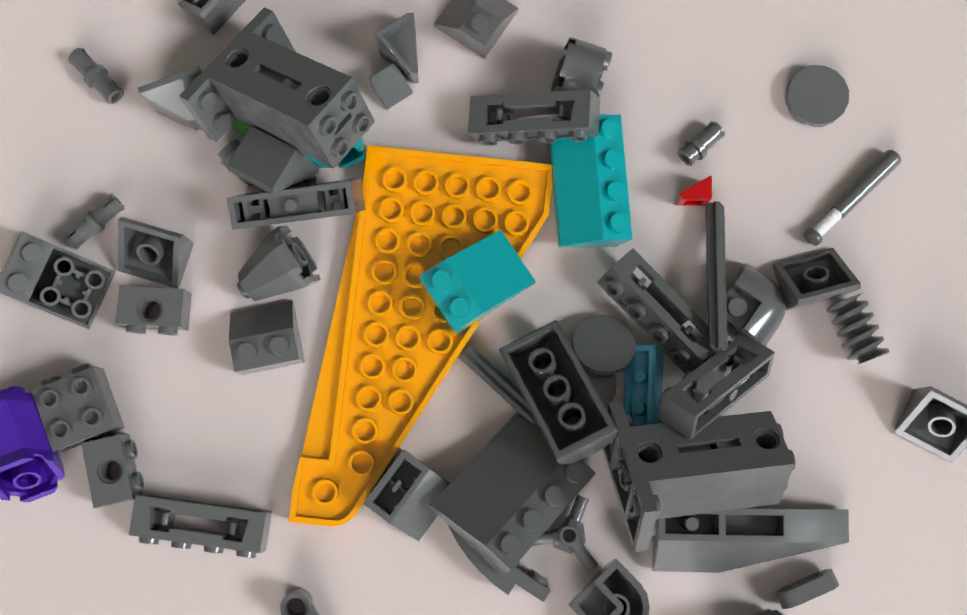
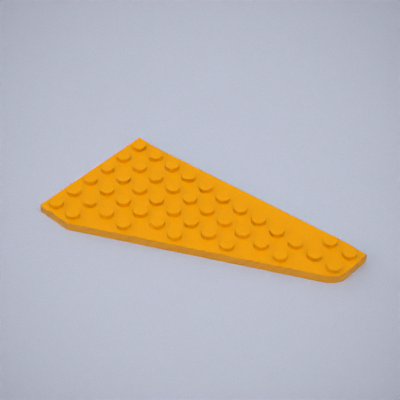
M367 145L362 185L365 210L356 213L303 450L299 458L292 489L288 522L336 527L349 522L357 515L483 320V318L455 335L422 285L419 276L448 257L499 230H502L520 259H522L550 215L553 187L551 164Z

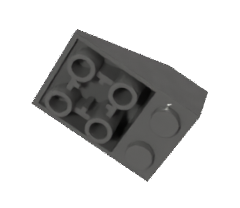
M20 231L0 273V293L90 329L116 271Z

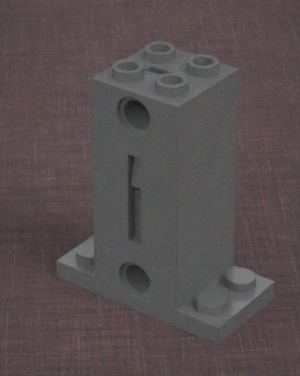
M265 7L179 95L207 137L215 142H218L238 120L286 143L333 169L375 123L353 78L297 53L274 12Z
M622 401L608 403L607 411L618 431L615 438L603 448V452L634 552L648 550L651 536L655 535L656 519L780 504L783 493L787 489L792 470L795 469L796 461L793 451L789 450L785 443L783 429L779 423H776L771 411L719 416L699 434L689 440L665 423L633 426L631 415L625 413Z

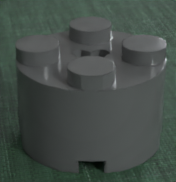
M569 37L564 47V50L567 51L566 56L563 55L559 61L551 91L591 89L599 97L604 84L603 81H600L603 71H606L610 64L612 52L606 51V48Z

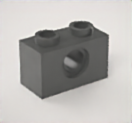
M119 285L116 324L126 327V332L146 334V328L158 329V334L177 336L178 330L188 331L192 293L179 288ZM154 304H159V315L154 319H150L148 316L149 308Z
M119 434L81 443L94 508L135 500V495H142L141 491L144 490V480L141 472H137L135 459L138 457V450L135 441L130 439V435ZM115 461L121 467V473L116 479L110 474V466Z

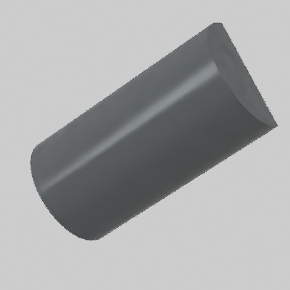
M557 320L499 349L559 464H570L585 459L606 447L615 438L618 431Z

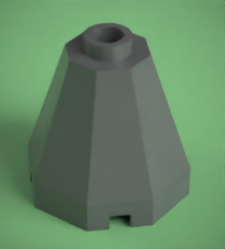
M278 226L269 232L238 273L239 282L237 287L245 298L258 301L307 288L321 280L319 274L313 275L312 273L317 269V265L309 251L297 236L291 239L287 235L292 232L287 226Z

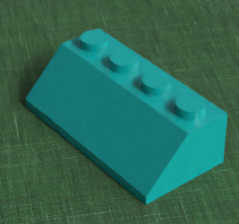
M600 114L598 137H587V141L574 142L568 140V138H559L555 143H550L558 248L617 247L633 239L621 115Z

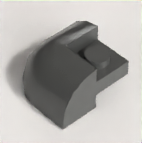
M745 263L727 288V324L737 330L736 334L741 335L744 333L766 346L781 325L785 315L786 304L784 295L774 281Z
M613 559L604 566L568 604L577 615H649L650 610L647 592L641 583L617 559Z

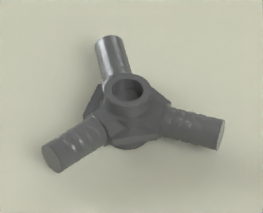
M577 494L569 516L563 517L551 527V531H545L533 546L553 544L555 548L570 554L574 553L588 572L593 570L598 563L584 545L586 540L584 526L581 523L589 499Z

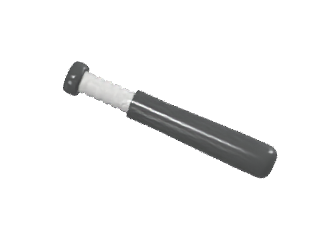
M894 150L885 151L831 207L832 210L817 226L808 228L804 232L805 238L811 244L819 245L823 240L822 236L840 218H844L901 163L900 155Z

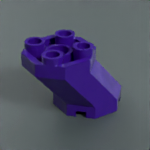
M11 386L0 390V499L11 501L10 496H19L20 502H32L55 493L58 488L57 481L59 479L62 481L65 476L64 465L59 452H52L32 393L25 392L24 388L19 386Z

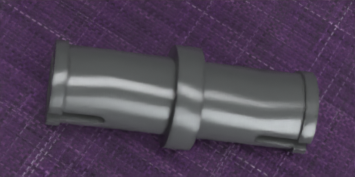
M77 48L71 52L68 57L69 63L84 76V82L89 87H94L108 104H115L121 100L124 90L108 76V70L103 65H98L84 48Z
M109 194L92 211L87 210L82 214L84 218L69 231L65 232L63 237L67 239L66 241L76 250L79 249L96 232L101 233L105 229L104 225L125 209L124 205L121 204V201L115 195Z

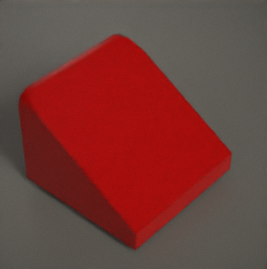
M712 176L682 191L675 199V204L677 206H705L712 199Z

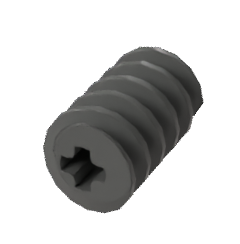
M862 293L834 303L826 309L827 313H838V316L831 322L833 325L844 326L836 334L838 337L848 336L849 339L841 346L842 348H853L854 351L846 358L847 360H858V364L889 353L888 348L877 347L884 341V337L872 336L879 329L878 324H867L874 317L873 312H862L869 305L868 300H857Z

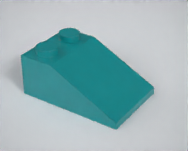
M502 230L448 257L419 276L422 285L455 335L536 283Z

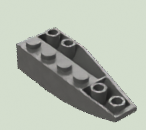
M751 507L656 519V531L653 536L652 571L720 573L849 543L848 509Z

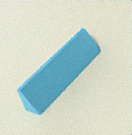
M636 345L634 358L629 367L625 369L624 410L626 414L629 413L631 415L633 426L661 423L658 416L661 405L659 399L663 391L664 352L658 345Z

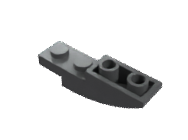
M449 526L456 542L467 558L496 587L509 595L514 585L517 584L542 602L545 601L551 591L545 585L548 579L533 569L529 573L517 567L520 561L511 571L501 576Z

